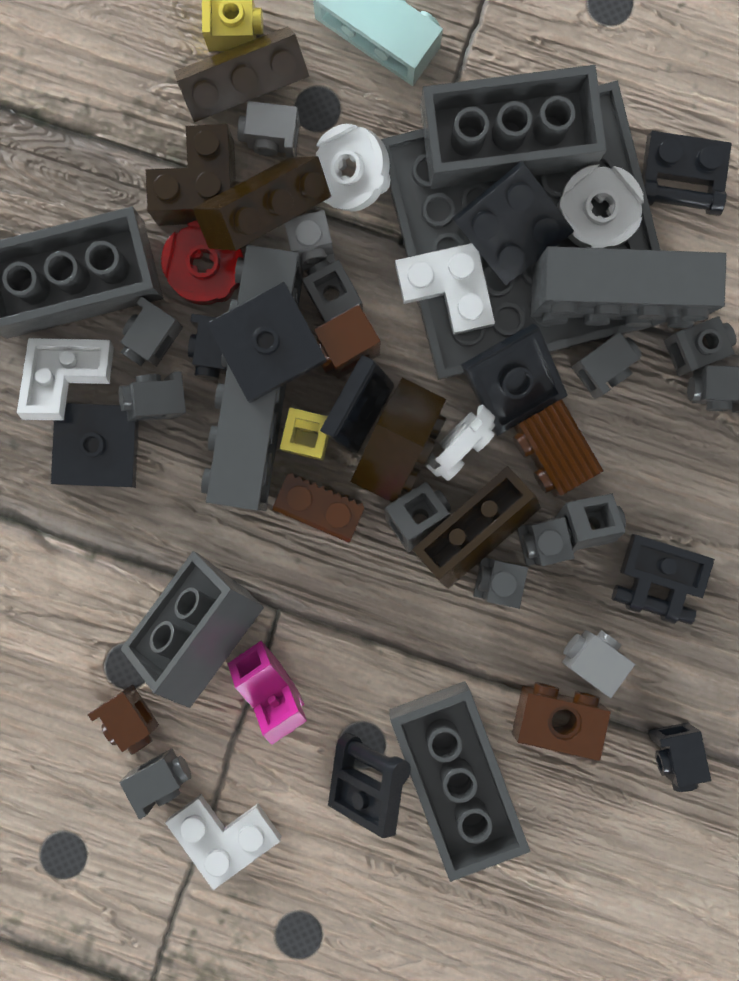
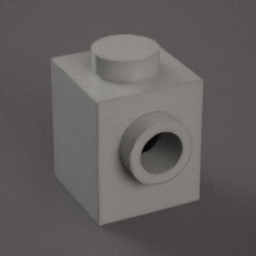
M587 630L582 635L576 634L564 649L566 657L562 661L563 664L609 698H612L636 665L618 652L622 645L602 630L597 636Z

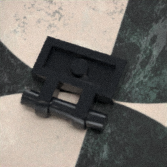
M631 534L620 573L635 577L631 589L616 585L612 593V600L626 604V609L637 613L645 610L660 615L661 620L672 624L680 621L692 625L696 618V610L683 606L686 595L689 594L703 598L715 559L640 535ZM651 583L670 588L668 597L664 600L648 595Z

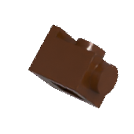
M133 684L88 714L91 721L98 717L101 719L103 734L112 745H117L121 752L128 749L131 755L153 741L149 734L159 726Z

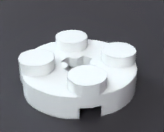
M341 124L331 128L321 136L316 144L319 147L316 156L319 157L332 196L323 202L336 209L350 212L359 211L373 204L380 194L387 191L391 181L389 175V155L384 143L375 133L356 125ZM348 158L356 163V170L351 178L347 175H342V170L347 167L346 160Z
M590 165L571 177L562 191L557 208L574 230L568 236L574 244L582 248L615 249L624 244L640 226L642 204L644 203L643 192L636 179L626 170L616 166L608 168ZM595 199L598 203L606 200L610 205L606 210L609 217L595 216L591 211L593 209L591 201Z
M484 405L478 406L477 417L472 412L464 417L439 443L444 451L438 457L431 453L424 465L436 477L442 476L449 481L464 466L465 463L462 459L472 448L479 452L494 437L495 433L492 429L495 427L493 423L495 416Z

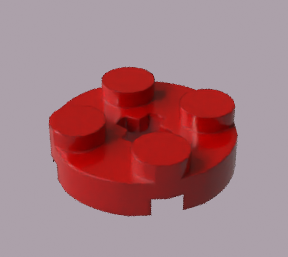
M198 221L188 223V227L169 236L162 250L161 267L171 288L184 300L198 305H211L229 300L233 292L240 285V283H235V268L238 257L244 258L241 248L236 251L209 249ZM203 253H208L209 259L214 265L211 269H207L205 273H199V268L193 265L194 259H201Z

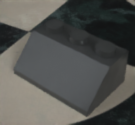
M193 551L127 639L121 650L154 694L191 708L264 607L243 586Z

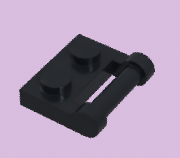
M651 131L647 136L642 169V179L649 206H652L654 202L704 209L706 214L720 216L726 204L727 194L725 187L732 143ZM657 178L709 186L708 193L659 186Z
M351 733L343 734L336 744L328 806L381 838L395 836L402 787L409 778L411 772L410 764L400 757L394 756L390 758L362 744L361 739ZM355 759L383 774L382 782L354 769Z

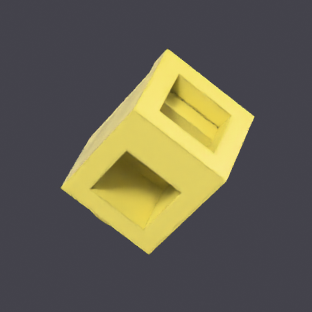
M202 0V33L208 51H227L256 39V35H263L262 8H255L254 0Z
M289 407L280 449L283 452L323 461L329 437L322 433L320 429L328 416Z

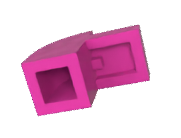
M262 640L227 663L235 689L253 707L262 735L271 745L292 733L307 721L302 709L305 703L298 689L281 663Z

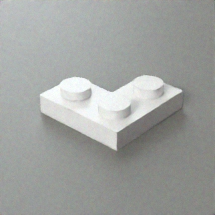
M472 243L395 260V268L404 304L444 295L453 335L494 326L495 321L480 254Z
M28 338L17 414L22 420H64L69 383L110 384L114 352L111 341Z
M202 794L169 817L165 823L213 890L278 844L282 837L258 803L225 827Z

